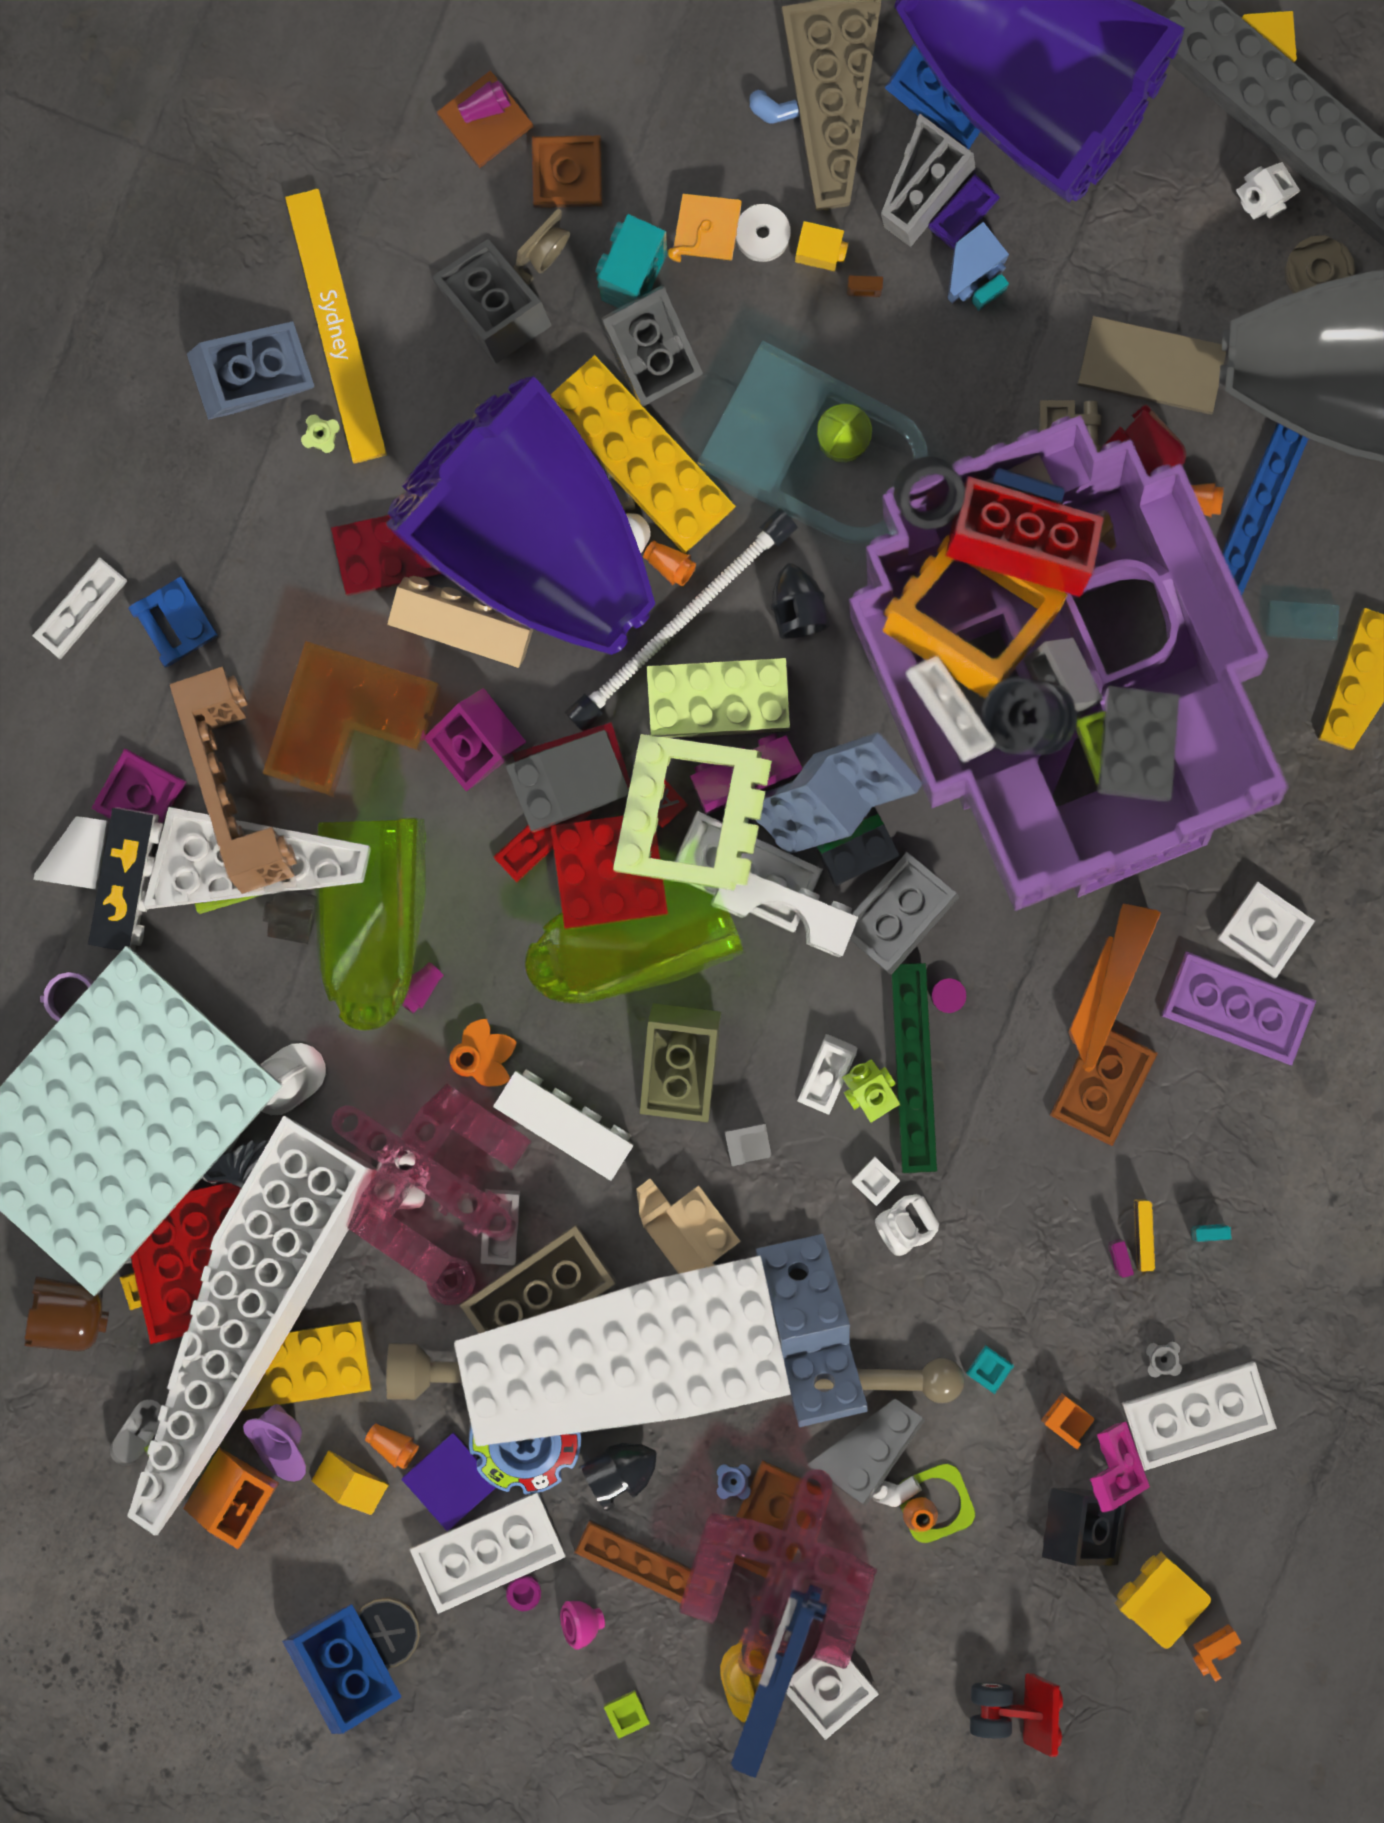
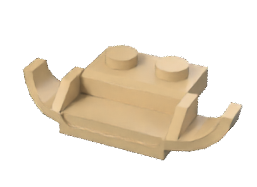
M652 1179L647 1180L636 1188L639 1214L643 1227L678 1274L716 1266L715 1260L741 1242L699 1185L673 1205L669 1203Z

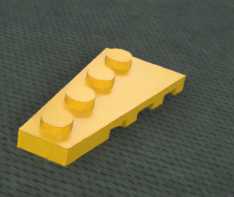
M1367 608L1362 609L1318 737L1319 740L1348 750L1354 749L1384 702V614Z

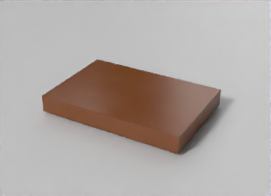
M1110 1030L1092 1071H1084L1080 1054L1078 1055L1049 1115L1113 1146L1158 1053Z
M762 1459L749 1486L751 1494L748 1498L743 1499L718 1556L781 1585L823 1497L825 1489Z

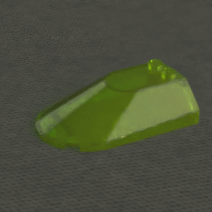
M398 818L397 820L319 822L318 836L368 845L371 848L363 882L319 888L320 958L324 988L329 1001H335L340 1010L338 1017L345 1024L356 1030L379 1029L395 1017L405 1000L411 981L426 898L425 819Z
M663 879L668 915L565 930L563 914L561 912L542 927L545 933L539 938L537 943L530 944L526 954L525 969L531 984L543 996L563 1003H589L675 982L722 962L729 961L746 952L731 913L710 905L714 897L713 895L687 883Z

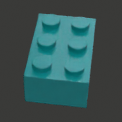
M627 214L624 223L617 222L610 241L613 242L609 255L602 254L595 271L598 273L596 280L599 281L597 288L600 289L601 300L617 308L651 291L667 257L666 231Z

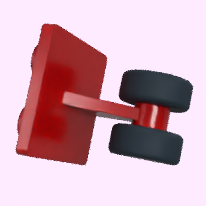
M1026 1673L1024 1704L1011 1705L1013 1702V1688L1010 1685L982 1682L971 1686V1701L974 1704L981 1705V1714L970 1718V1733L972 1735L990 1739L1007 1738L1012 1734V1720L1009 1717L1024 1718V1744L1049 1757L1058 1756V1747L1062 1742L1059 1711L1063 1707V1696L1059 1685L1033 1673Z

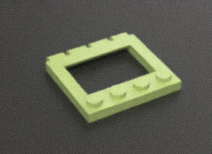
M641 734L613 870L620 873L733 891L736 884L747 885L752 861L741 858L742 853H754L759 828L757 825L748 824V820H760L766 793L756 790L755 785L767 786L772 761L762 759V754L755 750ZM671 758L734 767L714 868L651 858L652 852L650 849L653 834L656 833L657 814L660 800L663 799L664 779Z

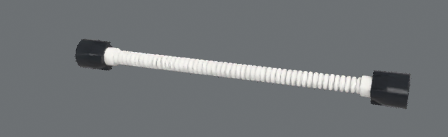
M779 508L759 527L762 532L757 536L756 542H753V545L749 546L750 548L743 551V554H740V557L733 561L734 563H731L724 572H721V575H718V579L715 578L705 588V591L702 590V594L699 593L695 597L696 600L693 599L692 603L690 602L689 606L687 605L686 609L682 610L683 612L680 611V615L677 614L676 618L674 617L673 621L666 625L667 627L660 630V633H657V636L650 640L651 642H648L644 648H641V651H638V655H634L635 658L632 657L625 664V667H622V670L619 669L615 673L616 676L613 675L612 679L610 678L609 682L607 681L606 685L602 686L603 688H599L600 691H594L590 696L584 693L564 712L581 731H585L603 714L600 709L606 704L607 699L610 698L609 695L612 696L613 692L615 693L616 689L618 690L619 686L623 685L622 683H626L625 680H629V677H632V674L639 670L638 668L645 665V662H648L651 656H654L661 647H664V643L667 644V640L670 641L677 634V631L679 632L680 628H683V625L686 626L690 622L689 619L692 620L693 616L695 617L696 613L698 614L699 610L703 609L702 607H706L705 604H709V601H712V598L719 594L718 592L725 589V586H728V583L735 579L734 577H737L744 568H747V565H750V561L753 562L763 552V549H769L773 544L779 547L798 529L795 522L782 509Z

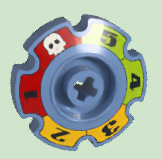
M471 1424L469 1429L470 1453L481 1456L476 1462L477 1471L487 1482L505 1492H508L512 1486L517 1485L522 1487L525 1495L540 1493L556 1486L562 1481L560 1470L564 1467L573 1468L575 1466L581 1448L580 1432L477 1446Z

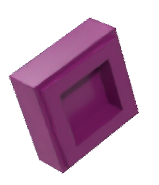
M1122 1239L1110 1241L1108 1247L1116 1275L1121 1278L1134 1275L1125 1241Z

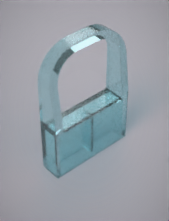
M762 340L700 456L698 466L716 478L777 510L779 508L782 509L787 515L837 540L846 543L863 544L869 543L879 536L889 534L890 532L885 520L869 527H851L787 495L779 489L828 398H832L842 404L859 407L868 417L899 432L909 443L913 453V460L920 457H928L927 446L922 433L902 413Z

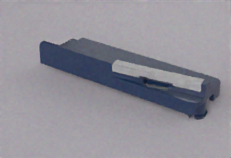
M810 1584L807 1593L795 1589L791 1592L731 1762L733 1769L754 1778L758 1774L813 1618L822 1621L828 1604L825 1601L824 1603L819 1601L823 1588ZM784 1630L792 1632L784 1654L777 1650Z

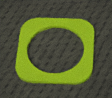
M941 1464L913 1475L919 1484L931 1478L944 1479L955 1486L961 1499L959 1514L948 1526L937 1529L931 1528L926 1532H915L909 1528L912 1536L917 1541L929 1543L963 1530L973 1523L975 1510L961 1474L955 1466ZM908 1478L903 1479L899 1484H901L902 1482H904V1481L907 1480ZM911 1498L900 1505L902 1512Z

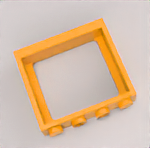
M948 534L937 550L939 554L936 557L930 555L924 562L919 572L921 574L917 579L912 576L902 591L903 597L900 600L895 597L890 602L884 612L888 619L882 632L925 660L938 655L954 679L986 699L988 693L998 683L1008 679L1055 620L1068 594L969 564L1038 609L998 659H992L915 608L919 600L954 560L945 557L950 536Z

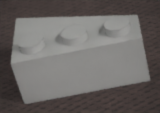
M921 114L918 116L916 128L904 152L905 156L901 167L894 178L881 212L884 228L910 247L975 169L974 153Z

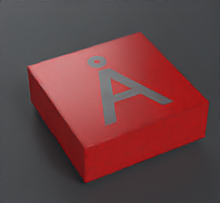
M664 780L663 799L660 800L657 814L658 824L661 828H664L688 806L666 780Z

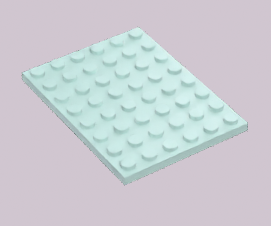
M126 946L0 1086V1211L95 1296L278 1093L283 1085L129 946Z

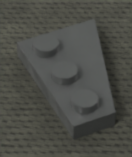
M894 1399L807 1465L866 1506L923 1425L925 1419L897 1399Z

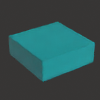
M999 274L974 292L972 303L978 311L1006 292L1009 283L1005 277Z
M1226 1224L1193 1226L1191 1228V1237L1196 1242L1232 1239L1231 1227Z
M984 1345L965 1373L995 1394L1014 1365Z

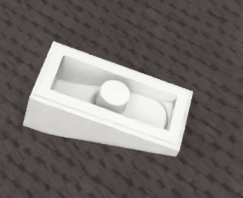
M826 1034L800 1093L798 1102L829 1115L844 1080L842 1077L847 1075L858 1048Z

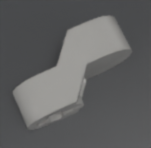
M144 1400L140 1402L114 1438L110 1446V1455L117 1464L122 1466L134 1464L145 1451L143 1448L148 1446L155 1436L160 1420L157 1419L161 1409V1405L157 1401ZM137 1430H139L140 1432H139V1434L136 1436V1435H135V1432H136Z

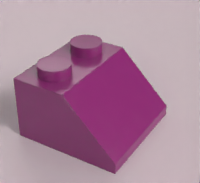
M484 688L459 702L424 737L466 792L506 762L513 755L512 753L518 751L526 743L525 739Z

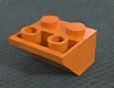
M219 1448L183 1509L208 1532L239 1549L247 1539L279 1482Z

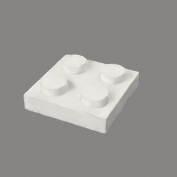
M1255 882L1217 940L1272 978H1276L1315 921L1259 882Z
M833 1638L794 1671L786 1693L825 1740L879 1695L875 1687Z

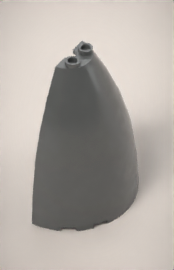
M1384 270L1369 271L1324 282L1277 299L1232 320L1230 330H1223L1222 351L1229 352L1228 364L1220 365L1219 386H1225L1227 393L1265 417L1310 440L1353 456L1384 463Z

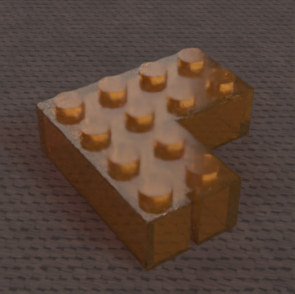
M305 641L263 774L296 786L300 779L299 785L301 787L334 797L354 732L419 753L421 752L430 724L424 717L425 715L432 717L441 686L439 683Z

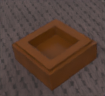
M848 276V296H881L883 277Z

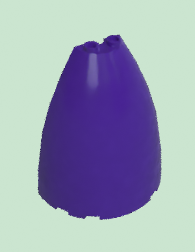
M896 0L894 6L918 52L946 94L974 127L1025 172L1069 203L1071 200L1076 202L1085 196L1090 182L1096 185L1126 147L1144 119L1143 114L1149 103L1147 101L1148 97L1154 99L1160 91L1167 77L1165 71L1170 63L1169 58L1174 59L1176 57L1185 29L1179 24L1131 0Z
M534 376L527 377L512 383L508 387L510 393L506 392L499 397L494 394L476 407L474 413L477 416L474 419L470 418L462 424L460 422L456 424L427 453L403 483L402 487L406 490L405 494L393 500L388 511L391 519L387 522V525L395 535L427 563L484 605L526 627L565 642L610 655L616 654L627 644L626 634L632 626L635 629L641 627L649 619V611L655 606L643 558L627 515L605 471L570 419Z

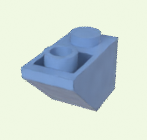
M984 222L955 245L948 291V300L951 304L959 298L963 302L966 301L979 289L977 287L979 282L986 277L991 281L1006 269L1004 263L1009 254Z

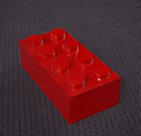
M968 477L964 485L965 501L959 514L953 519L945 557L1081 597L1094 571L1104 517Z

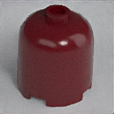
M1147 404L1141 406L1131 415L1134 421L1126 430L1120 426L1103 444L1105 446L1117 440L1121 443L1131 440L1147 477H1150L1151 472L1161 466L1170 465L1171 468L1180 464L1183 466L1186 460V450L1182 441Z

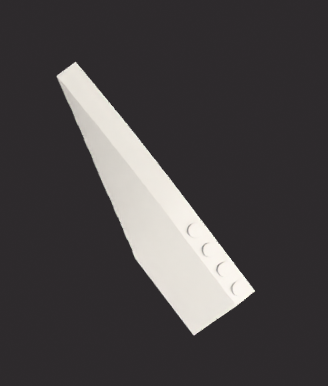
M283 1116L217 1230L210 1247L213 1251L209 1264L204 1267L201 1280L203 1283L198 1300L193 1302L190 1312L193 1316L188 1332H185L167 1387V1389H170L165 1406H161L157 1419L160 1420L155 1439L151 1440L147 1452L149 1454L145 1471L140 1474L127 1516L153 1535H158L242 1411L382 1171L355 1154L286 1116Z

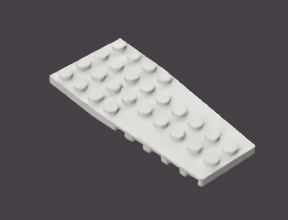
M761 1256L657 1278L457 1340L454 1343L474 1440L477 1446L687 1418L791 1394Z

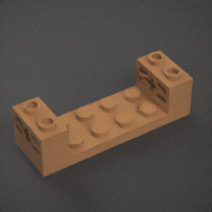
M223 666L169 684L228 878L244 894L294 877L292 865L297 864V860L291 844L287 843L284 835L279 836L273 827L245 836L242 826L237 825L233 816L238 813L234 798L231 793L228 794L223 784L228 782L227 774L222 762H218L213 752L218 750V745L212 729L246 718L243 707L247 706L248 702L242 686L238 685L234 675L229 677Z

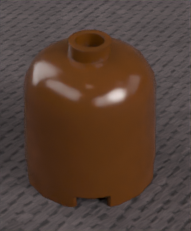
M36 1276L32 1292L34 1294L32 1308H29L24 1346L75 1352L91 1348L96 1342L99 1332L106 1333L109 1312L102 1311L103 1301L100 1294L92 1295L81 1284Z

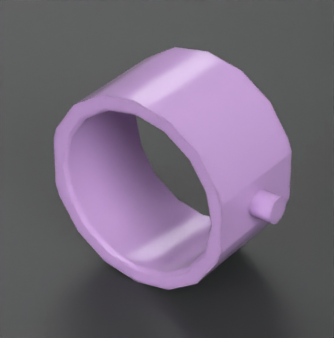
M67 972L59 974L50 980L44 990V996H40V1002L44 1003L48 1014L56 1021H59L63 1016L55 1009L53 1002L54 990L58 984L67 978L74 977L83 981L89 988L94 982L92 979L79 973Z

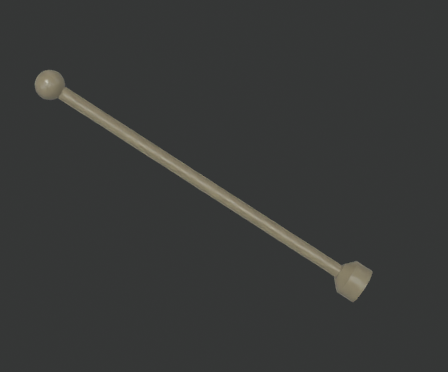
M389 1343L386 1379L387 1399L416 1400L430 1387L431 1383H462L458 1362L431 1361L430 1356L418 1344ZM946 1358L931 1360L922 1370L857 1369L863 1390L922 1391L929 1400L941 1404L955 1400L963 1391L965 1383L964 1374L959 1365ZM820 1379L814 1386L816 1389H832L834 1384L828 1379Z

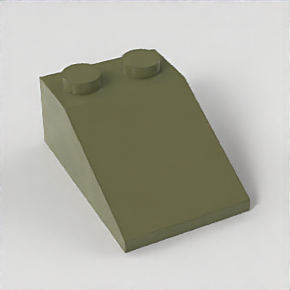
M652 1004L647 1027L640 1114L700 1122L709 1121L719 1042L720 1011Z

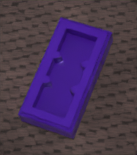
M974 174L931 221L928 228L954 250L956 243L978 224L997 203L1000 196Z

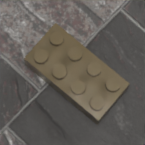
M576 1224L462 1302L460 1307L480 1334L596 1298L612 1287L616 1280L581 1228Z

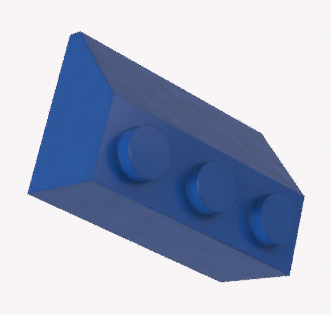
M352 1604L309 1624L282 1641L331 1734L345 1733L402 1697Z

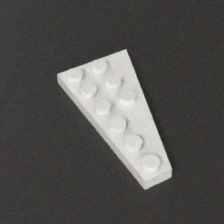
M168 807L143 907L145 909H154L361 883L364 881L371 848L368 845L273 827L279 836H285L287 843L291 844L297 860V864L292 865L295 876L242 894L227 876L209 815ZM236 820L237 825L242 826L245 836L270 828L269 826Z

